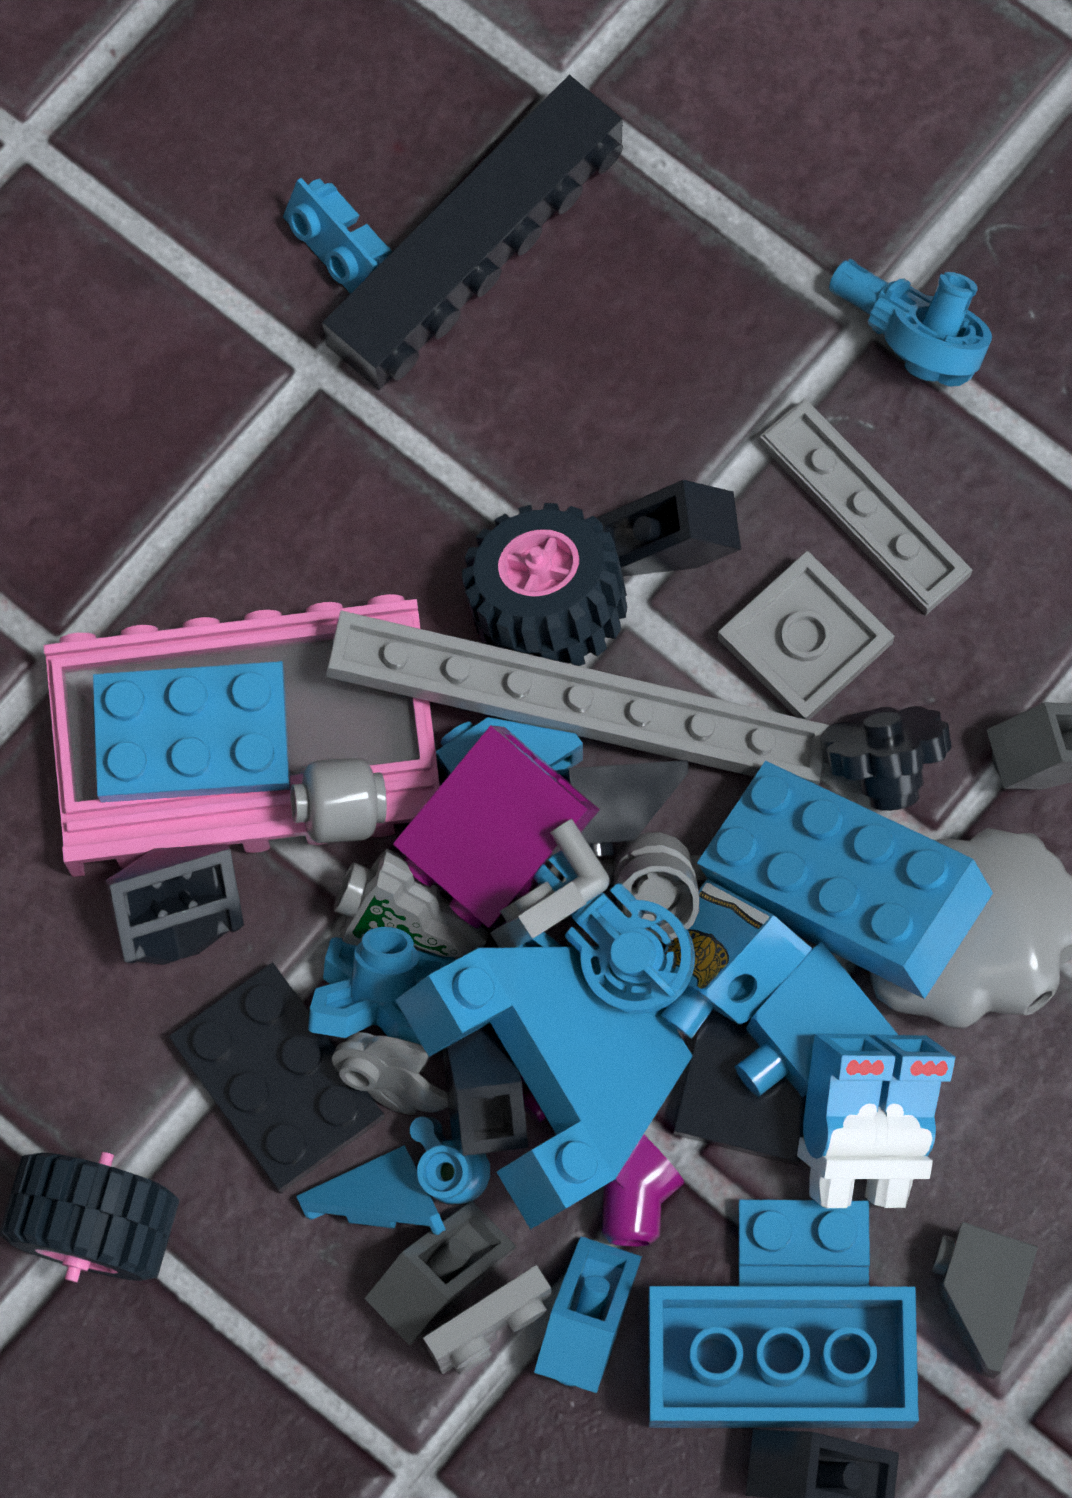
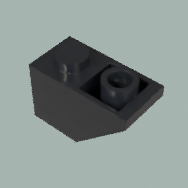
M491 1023L442 1049L453 1146L463 1156L528 1148L520 1073Z

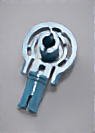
M852 259L843 261L831 278L829 291L870 315L868 325L872 327L875 333L885 335V340L889 346L905 361V368L909 373L920 379L938 381L949 387L961 386L971 380L975 372L980 369L992 341V334L988 326L978 316L968 310L971 300L978 290L974 281L962 274L945 272L938 279V286L934 296H928L910 286L911 283L905 278L888 283L861 267Z
M559 851L548 860L565 876L566 881L562 882L544 864L535 874L534 880L538 884H544L548 881L555 892L578 876L563 852ZM618 883L610 891L632 913V916L628 918L602 892L588 901L586 905L570 914L579 926L599 945V948L596 950L573 927L567 931L565 938L581 953V966L584 977L590 988L600 999L624 1012L636 1014L655 1012L673 1003L688 986L695 965L694 945L688 930L673 913L659 904L637 900L622 883ZM644 914H651L656 916V920L649 921L642 919ZM669 923L673 928L681 947V962L678 973H674L677 964V954L672 951L667 952L665 955L660 940L652 932L646 930V928L657 932L661 936L662 942L668 947L674 945L667 932L660 926ZM598 959L601 967V973L599 975L597 973L595 962ZM615 975L628 983L648 984L641 987L632 986L631 993L634 995H648L652 993V998L642 1001L620 999L612 995L604 987V984L608 979L615 987L626 992L627 985L619 981Z

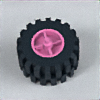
M544 503L541 510H532V506L527 505L519 507V514L511 518L505 513L494 519L496 527L493 530L483 528L475 537L478 547L468 548L464 558L467 568L462 569L465 593L482 644L567 664L571 663L576 666L586 664L584 656L589 653L598 657L607 649L605 638L616 639L622 629L620 619L626 618L628 608L625 597L627 593L619 558L610 532H604L602 523L594 516L584 519L582 509L570 506L564 512L559 510L558 503Z
M101 1152L98 1163L54 1153L28 1154L21 1157L1 1224L0 1235L15 1248L68 1267L65 1280L77 1283L81 1271L134 1281L153 1279L159 1275L180 1200L169 1189L155 1181L111 1167L114 1155Z

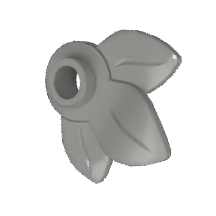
M357 1032L349 1036L346 1042L340 1043L332 1055L333 1066L339 1072L343 1082L354 1089L367 1091L373 1099L393 1111L415 1115L417 1110L434 1113L449 1107L447 1092L435 1087L419 1074L428 1060V1055L422 1045L393 1037L374 1036L368 1033Z

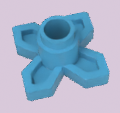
M378 927L367 931L362 938V942L357 946L343 942L342 938L334 937L330 940L325 956L323 979L330 985L315 989L310 1005L308 1030L312 1033L346 1038L371 1025H377L388 1037L421 1045L398 1006L396 999L429 974L455 961V958L417 951L413 947L414 942L411 936L393 927Z

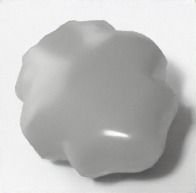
M987 828L970 841L954 839L935 840L973 858L993 894L925 999L870 972L869 980L877 999L898 1013L929 1017L949 1028L966 1029L973 1025L985 1013L990 1011L1011 1015H1030L1036 1012L1056 993L1060 983V965L1072 959V876L1066 872L1061 860L1047 850L1044 843L1033 833L1015 834Z

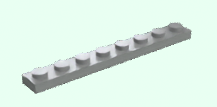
M342 610L338 617L325 676L538 727L576 733L577 736L680 760H688L689 762L755 777L766 760L816 785L820 783L824 759L820 737L826 733V729L829 727L827 724Z

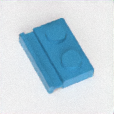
M739 1200V1286L870 1287L869 1201H851V1205L847 1208H825L815 1200Z

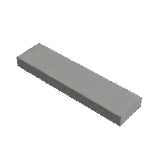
M805 398L760 435L759 444L925 616L970 578L972 569Z

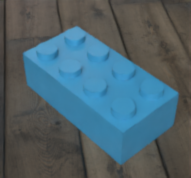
M766 760L697 862V865L708 880L773 914L796 935L816 945L823 942L830 952L923 999L926 998L993 894L973 858Z
M650 1286L648 1293L649 1428H913L919 1421L915 1287Z

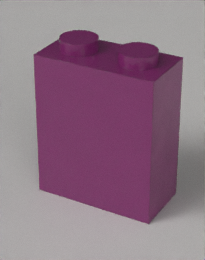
M490 725L393 845L406 855L404 861L408 863V867L416 879L429 887L436 882L454 897L449 906L460 918L477 929L482 924L488 928H495L506 923L500 911L534 890L538 885L534 880V876L543 864L548 869L554 866L548 859L561 851L550 832L570 819H573L580 832H582L600 809L507 728Z

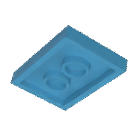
M282 661L93 674L97 796L101 803L291 790L285 672Z

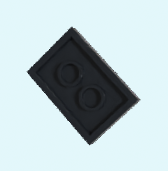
M272 962L172 1033L169 1038L278 1191L283 1193L384 1120L385 1116L367 1091L354 1089L342 1081L339 1072L332 1063V1055L336 1049L327 1035L312 1033L308 1030V1009Z

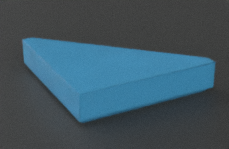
M405 1145L296 1196L306 1218L310 1220L323 1214L346 1216L348 1222L386 1228H395L396 1222L429 1226L434 1235H439L442 1231L446 1230L430 1195L423 1190L418 1181L417 1169Z

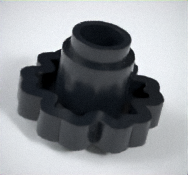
M921 706L908 707L899 711L892 707H880L871 711L858 712L850 716L849 722L830 725L826 729V733L820 737L824 763L830 765L831 774L844 776L849 780H860L861 791L865 796L869 797L870 806L882 811L904 809L915 804L920 799L919 789L924 784L923 764L944 760L946 753L952 748L949 726L947 722L941 721L940 712L927 710Z

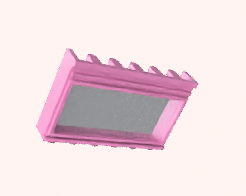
M381 595L368 600V605L343 608V605L340 603L323 602L307 607L306 613L282 616L281 612L276 610H258L245 615L242 621L220 623L216 618L201 617L184 622L183 628L158 631V628L152 625H136L123 629L120 636L96 638V635L91 633H72L62 636L59 639V643L44 645L63 837V860L71 876H85L84 863L116 859L119 866L125 868L154 848L242 843L246 852L257 853L270 849L269 840L304 835L306 836L307 843L310 845L327 844L313 841L306 830L305 822L294 823L290 802L291 790L101 803L97 796L93 674L282 661L285 672L290 788L292 784H302L305 768L311 762L317 760L361 758L369 764L373 773H382L386 788V820L384 823L376 824L371 837L390 836L395 833L394 824L411 822L440 787L430 701L325 676L341 610L421 629L417 599L404 600V597L400 595Z

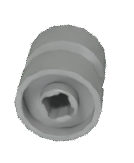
M661 832L643 833L635 840L627 841L618 850L613 862L614 886L622 883L637 900L650 901L663 906L673 913L688 930L694 924L699 912V891L694 862L687 847L677 838ZM615 896L616 906L630 918L632 913ZM644 914L642 919L654 921L656 916ZM669 923L660 926L671 939L677 938L675 931ZM646 928V930L652 932L662 942V938L657 932Z

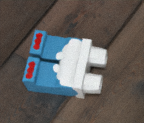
M814 1034L803 1122L804 1137L799 1139L797 1156L811 1167L809 1196L825 1208H847L851 1205L855 1179H867L865 1198L872 1204L884 1208H905L913 1179H930L933 1160L928 1155L932 1151L935 1142L936 1125L934 1117L941 1082H951L956 1057L927 1035H874V1039H872L867 1034Z

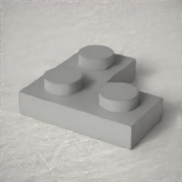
M537 1265L423 1338L428 1353L442 1374L453 1367L459 1375L472 1370L492 1355L489 1348L491 1347L490 1344L497 1340L496 1331L509 1324L513 1332H516L538 1319L547 1311L542 1302L551 1296V1287Z

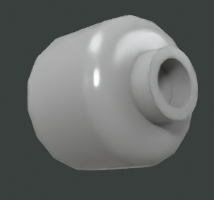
M348 758L311 762L305 768L302 784L291 785L290 802L294 823L305 822L309 836L316 843L362 841L368 839L374 833L376 824L384 823L386 820L387 798L383 775L381 772L373 773L371 767L364 759Z

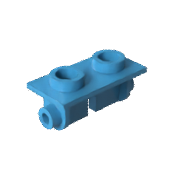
M302 178L296 181L283 218L287 221L295 236L304 241L326 265L333 279L342 284L351 294L393 251L385 245L368 224L352 232L347 229V227L357 223L359 214L337 191L333 183L325 184L321 179H316L307 185Z

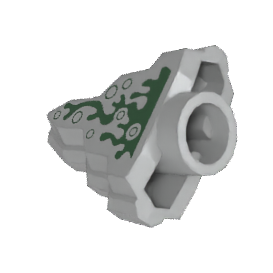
M386 848L376 859L371 869L357 863H352L338 891L333 908L335 912L346 916L340 929V937H342L343 942L357 946L362 942V938L367 931L378 927H393L409 934L413 939L414 946L443 957L461 958L478 948H483L486 944L489 933L482 926L479 929L474 928L460 918L449 906L451 901L441 897L438 887L435 885L429 887L416 879L410 871L408 863L404 861L405 858Z

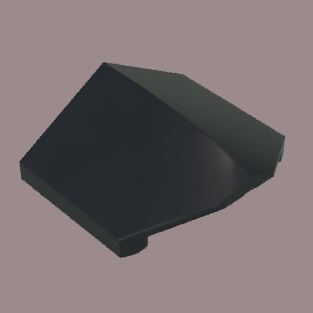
M227 844L154 848L105 880L120 956L126 963L134 964L139 961L165 965L200 954L227 932H236L244 926L231 849Z

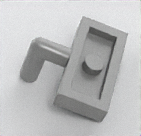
M573 819L554 829L550 834L578 877L555 892L547 881L502 909L500 912L506 923L490 933L499 948L523 945L583 907L588 901L607 889L609 876Z

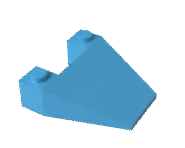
M575 947L478 948L429 974L397 998L396 1002L428 1057L491 1023L556 1133V1136L497 1171L527 1225L532 1229L616 1179L691 1060L692 1054L677 1029L660 1016L665 1010L664 1008L655 1012L636 1014L619 1010L600 999L590 988L584 977L581 966V953ZM598 959L595 962L597 973L599 975L601 973V967ZM617 975L615 977L627 985L626 992L615 987L608 979L604 984V987L612 995L620 999L642 1001L652 998V993L648 995H634L631 993L632 986L641 987L648 984L628 983Z

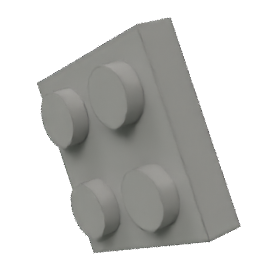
M808 550L718 631V640L795 717L806 720L813 718L893 644L895 637Z

